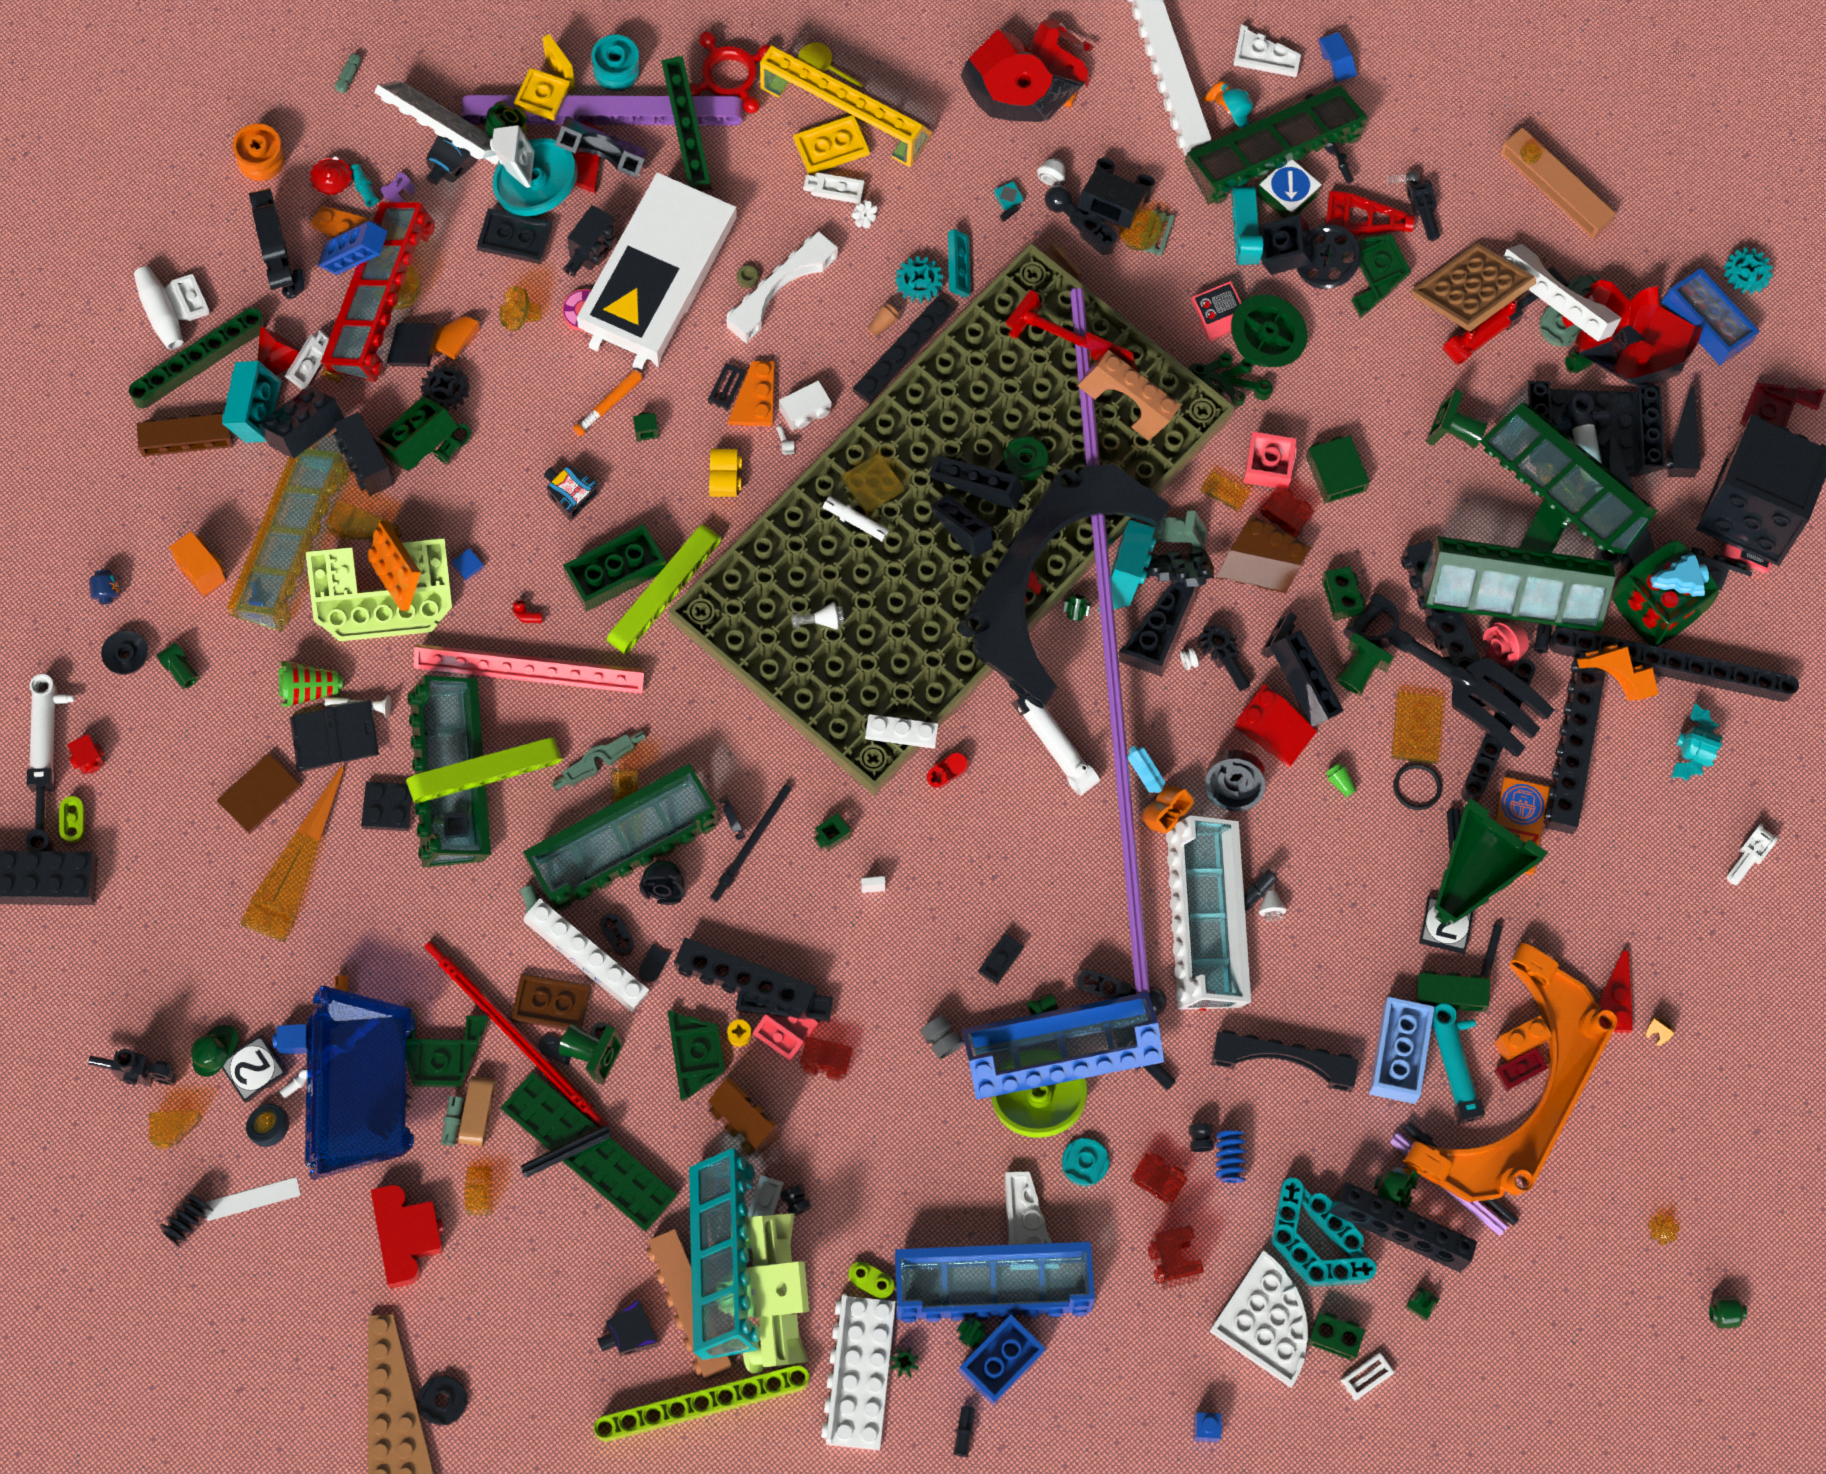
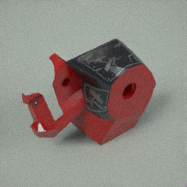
M1054 19L1040 23L1029 48L1017 36L997 29L968 58L962 70L961 78L975 103L989 117L1009 121H1047L1084 83L1086 88L1089 84L1088 69L1083 61L1063 50L1057 44L1058 36L1065 37L1084 51H1092L1094 46L1087 41H1080L1069 33L1060 21Z
M1599 280L1590 286L1591 291L1584 298L1605 305L1620 316L1621 320L1613 335L1601 341L1595 340L1583 330L1578 333L1573 343L1578 348L1580 355L1608 373L1636 386L1654 385L1681 373L1700 339L1705 320L1700 325L1694 326L1660 307L1658 285L1640 291L1631 301L1622 294L1613 282ZM1562 315V322L1566 328L1574 325L1573 322Z

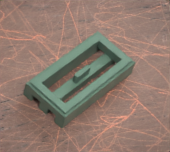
M1153 210L1141 250L1162 256L1174 215L1170 214V216H1167L1164 212L1160 214L1157 213L1158 210ZM1155 219H1159L1151 247H1148L1147 244ZM1166 221L1168 223L1158 250L1155 247L1163 222Z

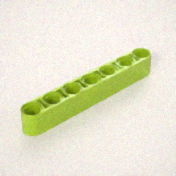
M701 524L610 631L606 641L623 654L629 653L714 552L722 537L706 525Z
M551 737L419 773L409 777L406 783L413 802L420 803L547 768L560 763L563 758L556 739Z

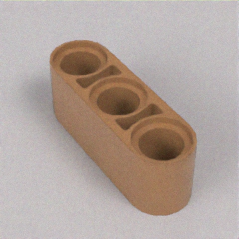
M471 1075L458 1143L479 1147L484 1146L496 1079Z

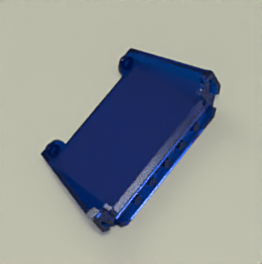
M321 985L314 992L312 1001L316 1004V1008L313 1011V1015L309 1014L307 1022L305 1165L312 1169L309 1172L311 1180L321 1179L404 1156L414 1144V1134L410 1133L409 1127H405L406 1038L415 1027L412 1009Z

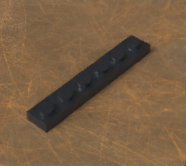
M937 296L853 387V392L870 405L955 313V309Z

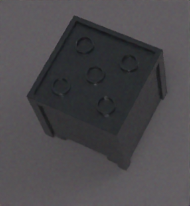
M1751 414L1737 447L1722 464L1695 530L1780 566L1808 523L1826 479V445L1813 443L1808 440V437L1790 433L1789 429L1780 425L1778 427L1766 422V419Z

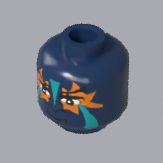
M112 570L95 571L94 575L89 578L90 597L98 600L99 604H112L113 599L120 596L119 577L113 574Z

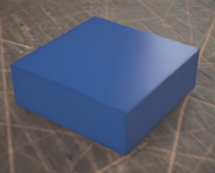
M470 548L451 561L454 568L465 581L484 568L482 562Z

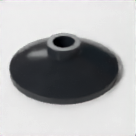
M119 631L112 634L104 642L101 650L102 661L113 673L120 675L131 674L138 671L145 664L148 657V646L139 634L133 631ZM130 653L128 658H122L123 654Z

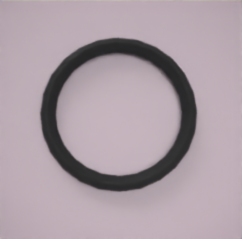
M1411 764L1403 767L1397 773L1393 782V790L1398 801L1405 807L1412 810H1425L1438 802L1442 792V784L1439 776L1433 769L1422 764ZM1422 769L1434 777L1437 784V792L1431 802L1426 805L1417 806L1406 802L1401 797L1398 790V782L1401 775L1406 771Z

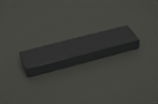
M761 989L762 992H769V991H771V990H763V989ZM738 992L736 1012L791 1017L787 1014V1010L780 1008L777 1011L765 1006V1002L758 999L756 1002H751L743 998V994ZM788 992L783 995V998L789 1001L794 998L795 994ZM816 995L807 1019L830 1022L833 997Z

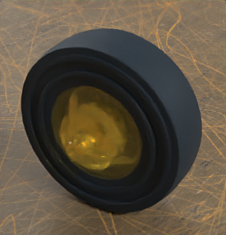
M271 1103L264 1104L256 1108L248 1117L246 1133L250 1140L258 1146H273L280 1142L287 1134L290 1120L287 1113L280 1106Z

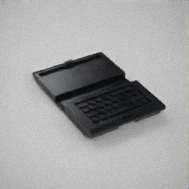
M371 700L290 717L297 773L332 766L333 763L349 762L379 755Z

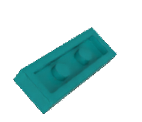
M953 229L948 231L949 291L965 298L971 295L969 236Z

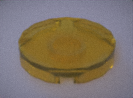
M1151 210L1139 212L1130 229L1120 226L1121 240L1126 247L1132 250L1141 251L1151 248L1157 244L1163 234L1162 221L1157 213Z

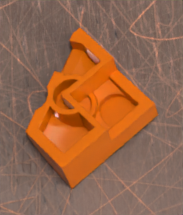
M462 316L439 328L434 352L438 353L440 351L455 360L465 345L469 346L479 332V321Z

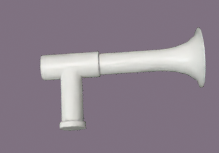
M387 695L384 700L371 701L372 710L382 712L385 718L388 719L391 712L390 695ZM326 697L325 707H338L364 700Z

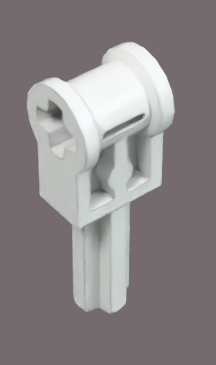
M1762 823L1759 824L1740 849L1744 854L1727 875V880L1731 884L1738 885L1755 862L1760 864L1780 838L1778 835L1774 836L1764 829Z

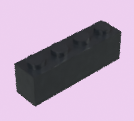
M1301 629L1270 645L1312 727L1344 711Z

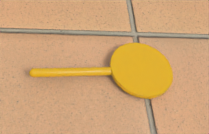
M818 42L809 43L800 50L798 60L821 72L830 69L857 86L863 87L861 82L831 66L832 53L825 44Z

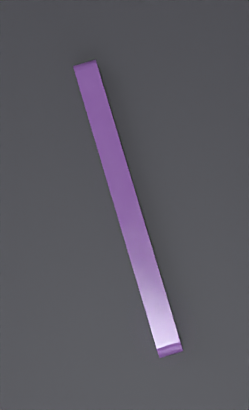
M517 95L464 96L462 98L461 118L471 124H485L487 111L490 107L494 106L497 102L504 101L506 106L514 109L513 103ZM566 96L555 121L522 110L527 116L526 124L562 125L565 117L579 123L585 121L592 125H675L669 96ZM692 96L698 125H738L742 122V100L733 96Z

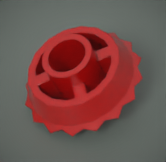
M327 157L325 160H319L318 164L313 165L309 179L312 182V187L317 189L318 192L325 195H336L349 187V183L352 180V171L350 170V165L346 164L344 160H339L337 157L332 159Z

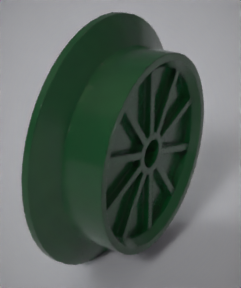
M1273 295L1249 297L1238 305L1231 319V334L1238 351L1246 360L1257 366L1283 367L1289 365L1301 356L1306 347L1308 333L1304 319L1293 305L1282 298Z

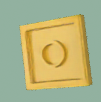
M547 34L542 39L545 61L557 77L571 82L568 90L571 91L575 88L573 67L551 35Z
M529 68L513 103L514 107L517 106L521 110L555 121L571 86V82Z

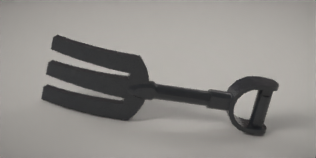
M1378 593L1371 595L1370 604L1353 625L1346 626L1343 630L1349 640L1354 633H1357L1381 649L1393 645L1404 653H1410L1447 676L1454 683L1451 696L1452 708L1483 729L1514 757H1518L1526 747L1503 724L1469 697L1472 696L1490 707L1528 738H1533L1540 730V727L1516 704L1484 678H1488L1511 693L1543 720L1548 719L1555 711L1532 688L1490 658L1476 661L1463 668L1462 666H1456L1415 640V637L1399 628V612L1396 606ZM1381 611L1389 615L1394 622L1392 628L1386 634L1380 636L1364 634Z

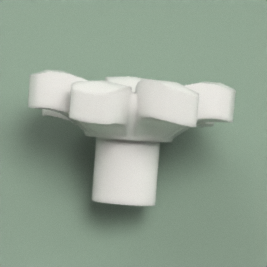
M864 200L863 204L859 202L856 205L854 212H852V218L856 219V226L869 228L871 226L870 221H875L876 215L874 213L878 209L877 206L871 205V201Z

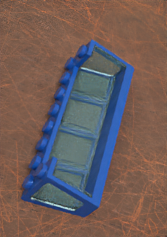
M1148 992L962 1029L976 1100L1164 1062L1159 1024Z
M1091 1242L895 1249L896 1319L902 1320L904 1323L916 1322L917 1319L937 1322L941 1318L962 1321L965 1320V1317L986 1320L990 1316H1000L1001 1319H1007L1010 1315L1013 1317L1014 1315H1024L1025 1318H1036L1039 1314H1048L1049 1317L1063 1316V1313H1073L1074 1316H1085L1087 1312L1092 1311L1095 1295Z

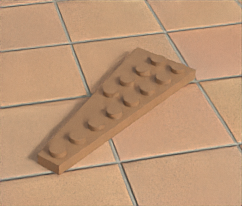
M393 1314L369 1315L368 1474H434L395 1317Z

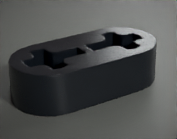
M614 913L603 916L600 922L601 930L612 949L619 956L629 955L634 949V942L622 920ZM610 920L612 923L617 922L615 924V928L617 930L616 933H614L610 927L607 929L605 928L607 927V921ZM619 936L624 942L628 941L627 949L618 948L619 941L617 938Z

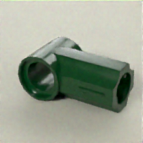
M176 642L155 654L166 671H170L182 689L192 687L200 679Z

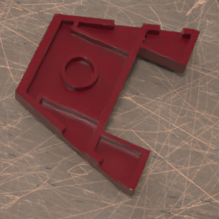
M1756 383L1740 424L1746 427L1748 419L1753 414L1766 419V422L1778 427L1780 425L1786 428L1795 403L1817 411L1825 390L1817 389L1814 391L1806 390L1804 387L1795 389L1785 388V385Z

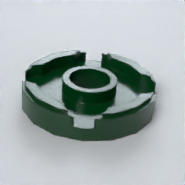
M1030 436L1013 439L1003 454L1004 467L1007 472L1018 476L1019 480L1023 481L1040 477L1046 470L1049 460L1045 445ZM1022 454H1029L1032 460L1025 463L1019 457Z

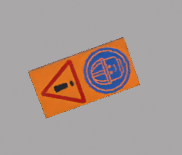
M1504 777L1495 821L1524 842L1530 839L1539 846L1549 787ZM1534 866L1524 874L1533 875L1536 866Z

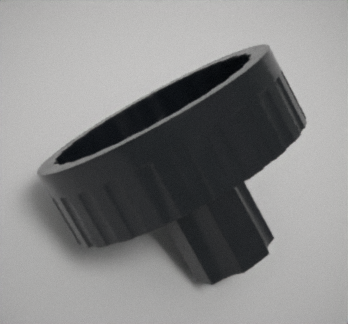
M1228 750L1220 753L1213 758L1207 768L1205 789L1208 797L1217 806L1229 811H1244L1254 807L1260 802L1265 793L1267 779L1265 767L1256 756L1243 750ZM1224 777H1225L1226 783H1227L1229 786L1234 787V788H1238V789H1233V788L1228 787V786L1225 784V782H1224Z

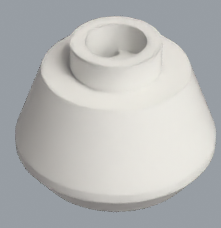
M1048 159L1037 169L1039 179L1047 185H1061L1065 182V167L1059 159Z

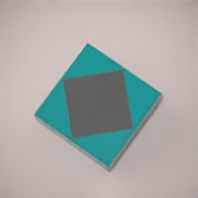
M1014 181L994 190V195L1004 211L1013 205L1016 206L1023 203V197Z

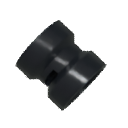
M1194 1124L1188 1127L1189 1135L1192 1136V1141L1190 1142L1191 1152L1214 1150V1142L1211 1140V1134L1213 1133L1211 1124Z
M802 1184L793 1186L780 1194L783 1202L788 1205V1213L795 1214L794 1217L812 1208L810 1201L804 1196L805 1190Z

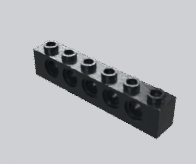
M686 937L674 961L677 972L682 976L688 978L691 975L700 978V982L709 986L713 984L719 985L723 991L730 994L735 992L742 993L743 998L756 1002L758 999L765 1002L766 1007L776 1011L778 1008L787 1010L789 1016L800 1019L801 1016L807 1019L815 997L818 994L817 988L814 985ZM699 960L707 961V964L702 968L695 966ZM721 968L729 969V972L724 976L717 974ZM743 976L751 978L747 984L739 983L740 978ZM766 984L773 986L769 992L761 991L762 986ZM791 992L795 994L792 1000L786 1001L783 999L785 993Z
M1345 1182L1335 1192L1329 1211L1330 1214L1459 1273L1472 1262L1477 1241L1349 1182Z

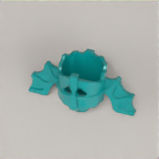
M1697 703L1693 705L1690 718L1700 727H1692L1686 733L1680 732L1676 741V745L1680 746L1682 758L1690 762L1676 763L1671 778H1683L1687 781L1692 775L1701 776L1703 774L1702 766H1713V760L1717 757L1716 752L1721 749L1722 743L1720 741H1722L1723 737L1713 732L1717 728L1718 723L1713 722L1710 718V710L1702 709Z

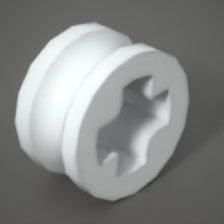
M1189 648L1187 652H1180L1182 664L1187 671L1192 666L1194 668L1199 666L1197 656L1192 648Z

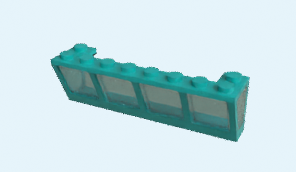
M734 1148L689 1167L693 1353L702 1360L757 1351L758 1341L761 1338L758 1326L748 1319V1310L751 1307V1303L747 1295V1286L750 1284V1278L746 1265L749 1261V1253L746 1248L748 1229L745 1225V1216H747L748 1210L744 1202V1193L747 1192V1189L753 1188L755 1169Z

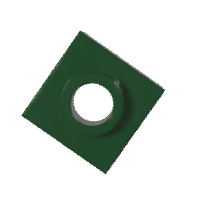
M642 412L637 416H633L637 442L659 438L655 413Z

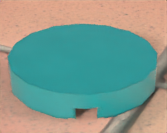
M1080 1138L1069 1143L1063 1152L1061 1160L1062 1170L1067 1179L1076 1185L1084 1187L1100 1182L1108 1172L1110 1163L1104 1146L1095 1139Z

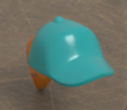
M1220 81L1210 89L1205 97L1201 98L1203 102L1215 100L1217 104L1224 106L1227 113L1232 114L1235 123L1240 128L1250 125L1248 116L1254 104L1247 91L1240 88H1231L1226 82Z

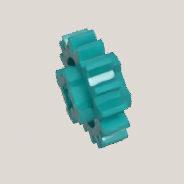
M1744 248L1742 252L1736 250L1734 255L1729 256L1728 262L1724 266V269H1726L1724 277H1730L1727 284L1733 283V290L1741 288V294L1748 290L1750 295H1753L1755 289L1761 292L1763 287H1767L1773 276L1771 273L1773 266L1767 265L1770 259H1763V252L1756 254L1755 248L1751 252H1748L1747 248Z
M916 256V261L908 258L907 264L902 262L900 269L896 271L895 284L898 285L897 291H904L903 298L905 299L910 296L912 303L915 299L922 303L923 298L931 301V295L937 297L938 290H942L941 282H943V275H941V268H935V261L928 263V257H925L923 261L920 260L919 256ZM931 275L933 276V279H934V282H933V283L931 282L932 279H930V276H931ZM905 276L907 277L908 284L905 282Z

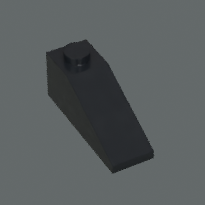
M947 495L930 505L931 510L961 548L976 558L993 548L991 526L952 497Z

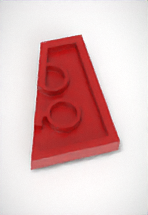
M585 121L582 122L584 125L603 132V129ZM572 152L578 166L575 186L595 194L600 156L587 152Z

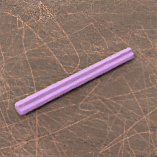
M1396 1133L1390 1141L1405 1156L1412 1146V1143L1400 1133ZM1446 1190L1498 1235H1502L1508 1228V1224L1481 1201L1468 1203Z

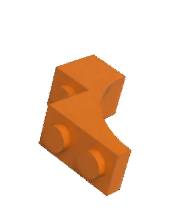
M1618 644L1608 645L1604 647L1605 651H1589L1585 653L1586 657L1577 659L1579 668L1596 667L1611 674L1621 685L1627 701L1642 700L1659 694L1653 668H1643V665L1632 666L1628 647H1618Z

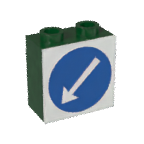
M1291 160L1280 169L1274 168L1269 176L1266 175L1261 179L1258 184L1257 196L1282 218L1298 215L1318 197L1321 184L1294 160Z

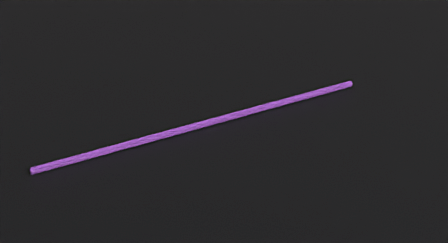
M1073 288L1070 294L1074 333L1085 337L1087 324L1084 292L1082 288ZM1075 344L1078 380L1080 382L1091 367L1089 349ZM1079 388L1086 465L1096 466L1100 465L1094 399ZM1097 515L1091 518L1136 994L1149 993L1150 988L1105 515Z

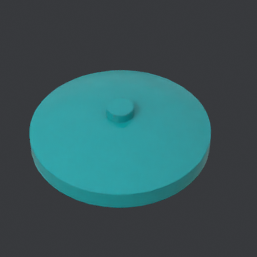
M538 138L529 140L530 145L535 151L531 187L526 188L509 174L504 165L499 162L493 175L492 186L497 200L504 209L520 216L538 215L555 208L570 194L577 180V162L572 152L556 146V140Z

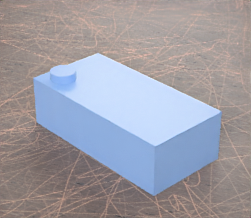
M1387 997L1382 1007L1368 1094L1416 1104L1421 1096L1434 1006Z

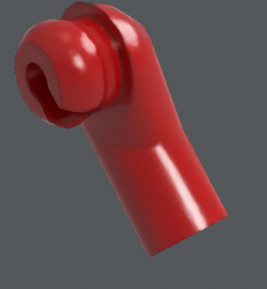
M521 599L513 602V614L522 623H543V612H530L525 606V602Z

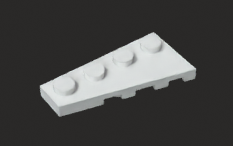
M1005 1172L1008 1245L1052 1243L1045 1226L1044 1216L1038 1204L1039 1200L1030 1172ZM1012 1260L1011 1264L1018 1265H1010V1270H1034L1041 1268L1036 1264L1016 1263V1261ZM1058 1263L1044 1265V1269L1059 1268Z

